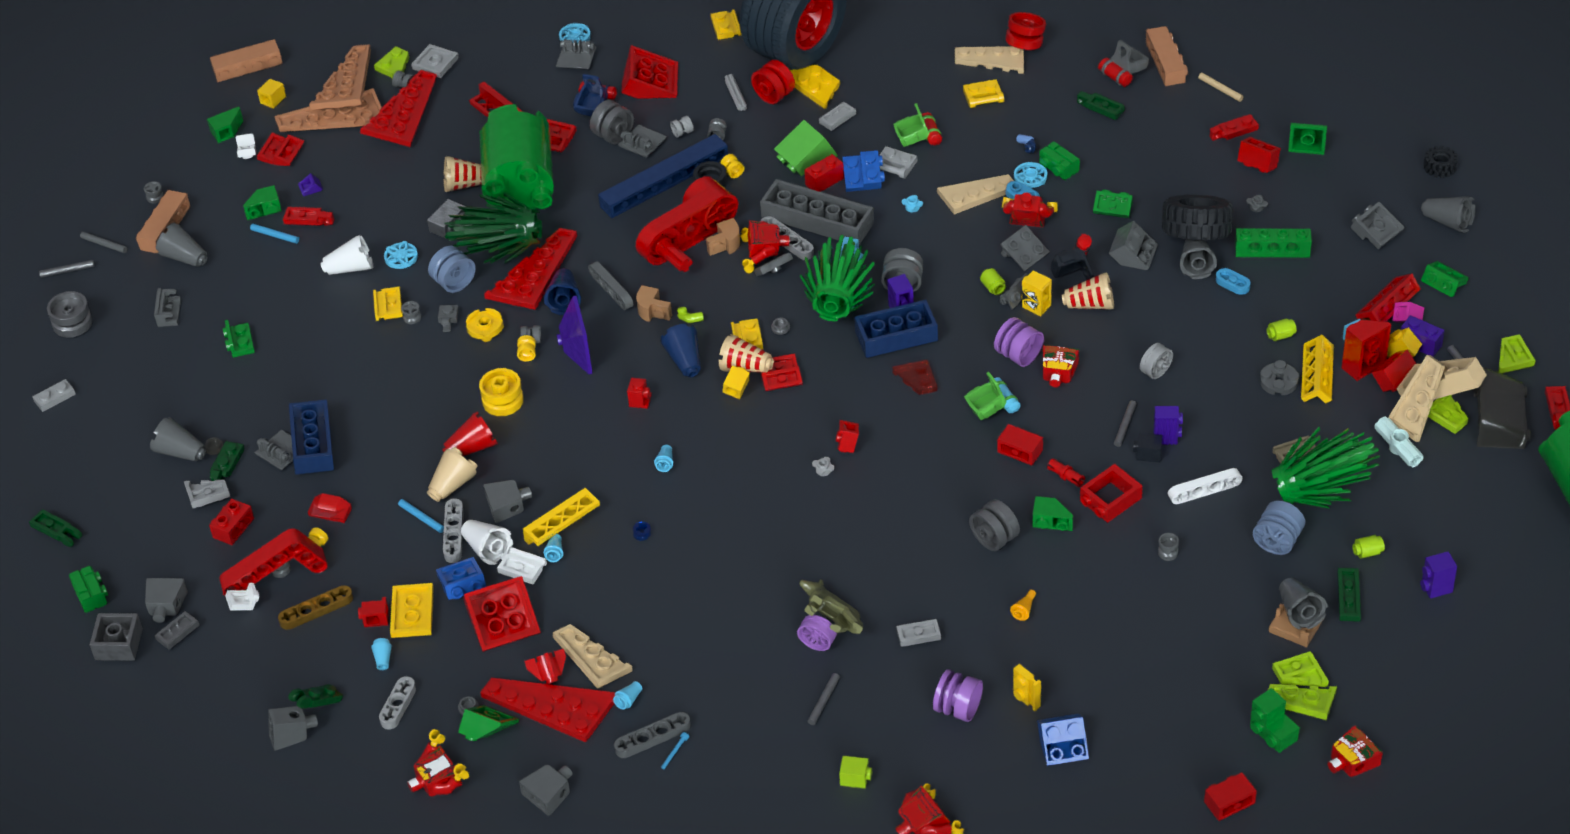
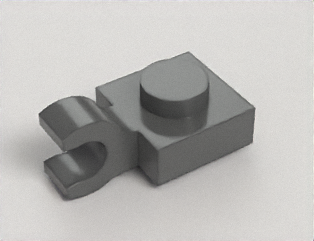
M440 305L438 322L443 325V332H450L451 323H457L458 305Z

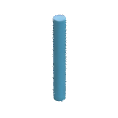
M251 224L250 230L296 244L299 242V237L257 224Z
M404 499L398 502L401 508L439 533L444 531L443 525Z

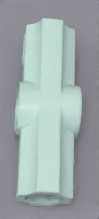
M1386 416L1379 419L1375 424V429L1389 444L1390 452L1399 455L1408 466L1412 468L1418 466L1423 460V455L1408 439L1409 434L1407 431L1399 429Z

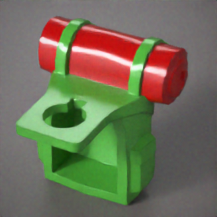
M917 103L914 105L918 115L906 117L893 124L903 147L925 139L930 145H939L942 142L941 132L936 125L935 118L929 112L921 114Z

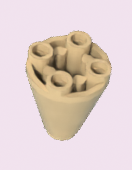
M455 447L451 450L446 449L428 486L427 494L437 502L446 498L476 475L477 464L470 459L467 461L462 456V452Z

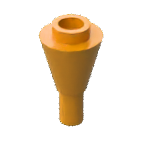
M1029 590L1025 597L1011 606L1010 612L1014 618L1021 621L1029 618L1032 600L1036 596L1034 590Z

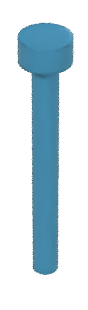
M682 732L680 735L681 739L661 766L662 769L666 768L682 743L688 740L689 735Z

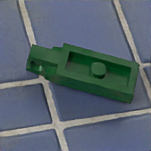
M1083 91L1077 94V103L1111 119L1117 120L1125 111L1123 104L1100 94H1088Z
M228 441L224 443L211 467L209 477L211 481L230 477L244 452L243 444Z

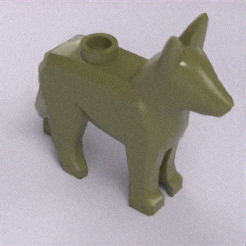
M822 579L819 582L806 580L799 582V585L810 597L809 604L804 609L806 613L813 616L816 612H819L833 620L835 624H831L830 629L836 633L846 631L854 634L861 633L863 623L860 620L859 612L826 590Z

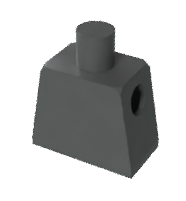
M514 480L483 485L495 523L522 513L524 511L522 501L532 498L530 487L518 490Z
M184 578L146 579L145 604L149 615L153 616L155 622H164L165 616H175L178 614L188 593Z
M298 706L268 710L269 737L274 751L305 741L307 739V729L318 726L316 715L304 716L302 708Z
M545 765L519 781L521 793L545 814L550 816L570 793L567 779L573 775L572 771L566 765L558 771L550 765Z

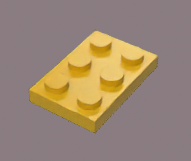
M433 583L397 585L392 587L391 638L432 635Z

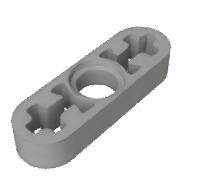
M402 677L397 681L382 708L379 720L384 729H393L399 724L413 698L416 686L411 677ZM396 700L403 701V703L399 706L392 705V703Z

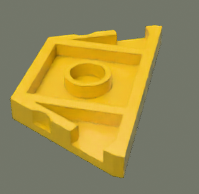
M817 64L798 70H790L795 80V88L826 109L829 99L833 98L834 92L840 86V80Z

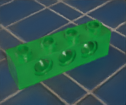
M1236 228L1235 255L1236 257L1310 258L1311 229Z

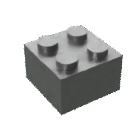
M98 613L90 641V648L95 660L135 661L143 630L138 614Z

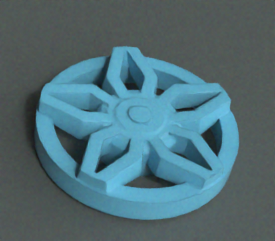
M580 23L568 24L559 32L560 41H564V39L577 40V45L579 40L588 41L591 36L590 29Z
M1026 162L1016 167L1014 170V180L1030 188H1035L1045 184L1047 170L1039 163Z
M407 241L388 246L384 253L385 263L394 269L407 268L413 265L418 258L416 247L407 243Z

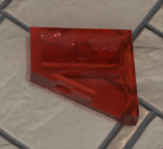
M928 360L892 367L893 374L895 376L898 374L903 378V382L907 386L912 387L918 395L937 391V384Z

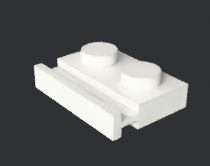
M511 547L510 552L505 555L497 569L498 573L513 578L522 576L524 582L534 584L547 562L545 558Z

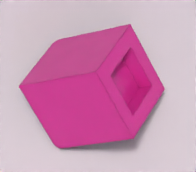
M1412 302L1395 303L1393 321L1404 323L1410 315L1423 320L1424 307Z

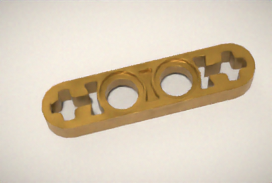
M339 586L283 610L278 615L281 628L285 630L293 629L350 604L353 601L351 588ZM323 601L330 602L327 606L320 605ZM305 609H311V610H312V611H311L310 613H308V614H302V613H301V612H302L303 610H305Z

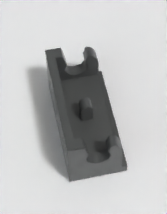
M157 289L154 316L158 327L178 326L181 297L169 296V294H176L177 290Z

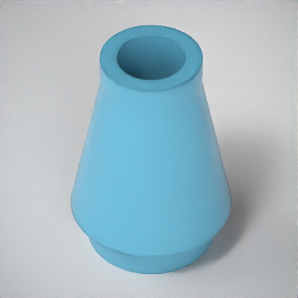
M663 445L654 460L658 471L667 472L673 467L672 447L669 445Z
M559 534L549 539L543 551L546 560L549 562H557L563 556L562 538Z
M386 638L376 639L371 646L376 666L379 670H386L389 668L392 645Z
M634 681L632 684L617 691L613 698L615 705L622 710L630 708L643 690L641 684Z

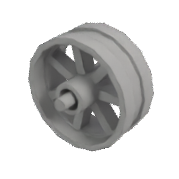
M1161 343L1153 344L1141 359V372L1147 374L1152 379L1161 377L1168 370L1172 362V350L1166 348Z

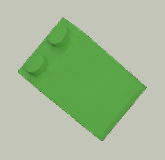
M805 120L774 148L778 154L776 156L782 164L786 162L788 164L787 168L792 173L797 172L800 176L805 175L804 169L829 155L838 156L828 141Z

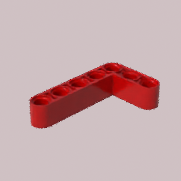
M288 529L220 575L219 579L223 595H226L227 590H246L249 583H257L293 558L310 571L321 573L328 567L324 550L299 530Z

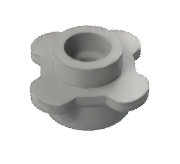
M829 457L812 462V466L816 468V473L820 476H827L834 470V465L830 463Z

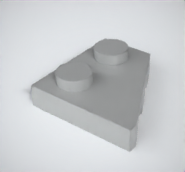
M201 480V484H191L190 481H184L192 508L202 507L230 497L225 480Z

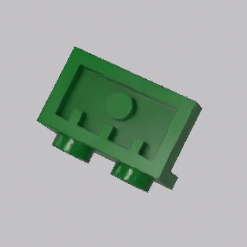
M1109 190L1097 191L1093 213L1129 218L1131 205H1133V196L1126 192L1118 194L1112 193Z
M1436 261L1426 266L1421 281L1453 297L1458 287L1467 284L1469 277Z
M225 320L226 327L223 328L225 339L228 338V340H225L227 351H231L233 358L255 353L249 323L230 327L229 321Z

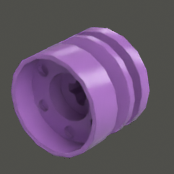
M1012 317L999 329L995 337L994 349L998 353L1003 354V356L1010 358L1011 361L1019 366L1025 367L1031 364L1039 355L1044 343V335L1034 327L1022 322L1019 318Z
M946 670L940 678L935 691L934 711L939 713L943 711L945 715H950L954 710L955 718L970 722L981 700L983 691L982 680L967 676L963 680L961 673L955 674L952 670Z

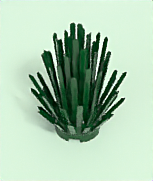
M504 193V196L510 201L500 196L496 198L479 194L481 198L500 205L486 204L487 207L494 209L457 206L459 209H463L466 215H448L450 218H461V220L444 223L454 230L453 232H447L445 238L448 241H459L453 246L473 245L466 248L469 252H465L464 255L489 250V253L501 249L498 254L484 260L483 263L490 261L491 264L508 254H512L505 260L506 264L511 259H515L532 244H540L538 238H542V220H539L537 217V213H540L539 209L529 208Z

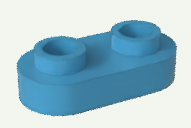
M1018 181L1009 182L1005 190L1007 197L1014 199L1016 194H1023L1025 192L1030 193L1032 196H1040L1037 191Z
M1227 268L1217 271L1216 282L1220 286L1240 295L1249 292L1250 280Z

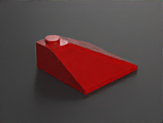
M631 45L622 80V93L635 98H676L678 62Z
M522 576L464 594V602L482 652L541 633Z

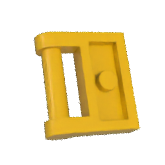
M997 79L963 85V91L969 108L992 102H1004V95L1001 92Z

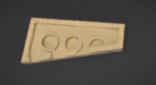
M999 46L955 47V64L974 67L983 65L987 69L998 67L1002 68V71L1010 72L1011 69L1018 70V73L1024 74V50L1015 47Z
M1009 174L939 187L937 188V193L953 214H957L1006 195L1007 184L1014 180Z
M1426 355L1388 417L1399 429L1407 431L1409 437L1415 442L1420 441L1445 365L1431 355Z
M571 624L553 632L555 641L562 649L564 648V651L597 689L632 672L630 664H624L617 655L608 653L602 645L590 641L589 636Z

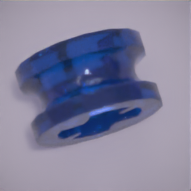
M637 522L634 524L633 537L636 540L644 541L650 537L651 528L647 522Z

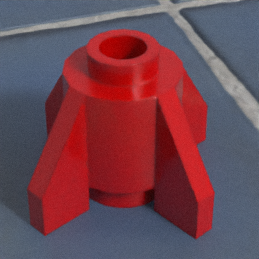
M564 648L554 651L555 657H553L552 652L536 657L537 663L534 658L524 661L526 669L541 682L546 681L547 684L559 681L558 676L562 675L566 659Z

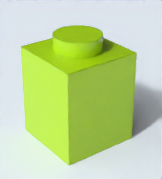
M843 756L839 773L840 786L866 788L867 780H871L872 768L869 767L868 759Z

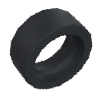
M707 161L696 166L693 171L694 181L705 175L715 174L720 177L714 180L725 188L727 185V172L721 163Z

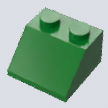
M1291 123L1288 152L1324 155L1327 126Z

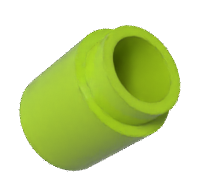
M993 268L983 271L980 281L988 291L994 295L1003 293L1006 288L1005 281Z
M1286 318L1269 323L1267 328L1268 337L1273 341L1292 337L1297 331L1295 322L1292 319Z
M1376 535L1355 539V544L1352 545L1354 554L1358 555L1360 559L1379 555L1380 552L1385 550L1382 537Z

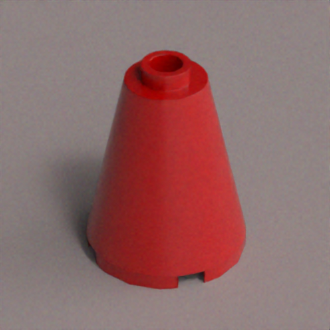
M475 412L443 444L445 448L442 450L444 452L446 449L451 450L455 447L462 452L464 457L495 446L497 441L496 439L492 441V432L483 418L479 417V413Z

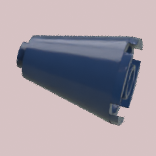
M566 268L559 269L555 273L544 295L545 305L550 308V311L558 315H564L573 296H577L579 305L581 303V294L573 273Z
M679 324L667 329V334L665 336L662 334L660 341L681 373L687 377H694L701 369L697 330L694 325L688 327L687 324Z

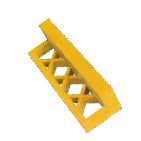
M1323 335L1304 343L1301 399L1304 402L1316 396L1325 404L1332 401L1334 345ZM1314 386V390L1308 393L1311 387Z
M586 488L582 489L524 527V541L528 545L533 542L537 546L541 545L600 506V501Z

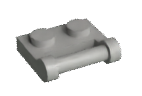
M885 146L880 153L883 160V166H880V170L899 175L903 179L907 177L917 163L916 155Z

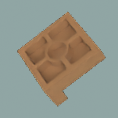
M1280 604L1279 608H1277L1276 616L1269 626V632L1308 647L1321 623L1311 629H1307V627L1297 629L1289 622L1284 604Z

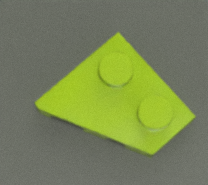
M395 46L374 65L376 71L393 78L396 71H405L406 63L409 60V52Z
M1520 334L1502 338L1499 360L1500 374L1535 365V359Z
M1452 395L1436 399L1432 403L1428 415L1430 419L1454 434L1468 424V417L1461 410L1459 403L1453 400Z
M1311 651L1273 663L1272 669L1281 684L1328 686L1329 680Z

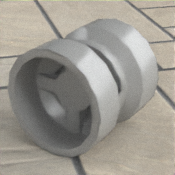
M688 116L682 117L681 120L670 122L672 132L676 138L681 137L683 133L694 131L693 124Z

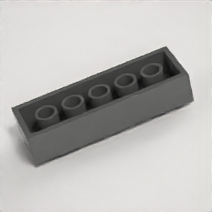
M778 179L773 182L760 201L762 218L771 216L782 224L839 240L840 235L853 237L859 240V245L874 224L873 207Z

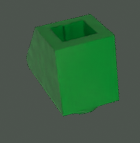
M238 106L210 117L207 121L210 132L216 141L220 143L235 136L243 122V118Z
M274 185L257 189L243 205L247 220L281 212Z
M1036 496L1033 510V527L1072 531L1073 514L1056 498Z

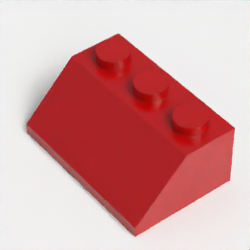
M1360 320L1346 328L1342 369L1356 381L1369 375L1387 360L1391 324L1382 321Z

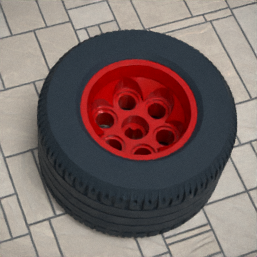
M743 0L739 19L743 41L752 51L770 60H778L789 69L798 70L817 62L834 42L845 16L847 0Z

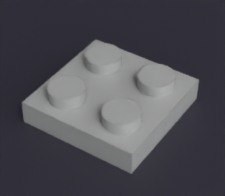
M429 44L411 65L413 70L435 73L438 78H442L459 57L457 52Z

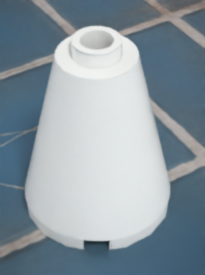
M358 235L323 257L321 267L324 273L327 272L329 275L370 270L373 268L372 257H369V249L364 238Z
M468 520L461 528V534L480 559L490 565L498 564L496 562L500 559L503 560L513 545V540L510 537L511 533L504 527L476 520Z

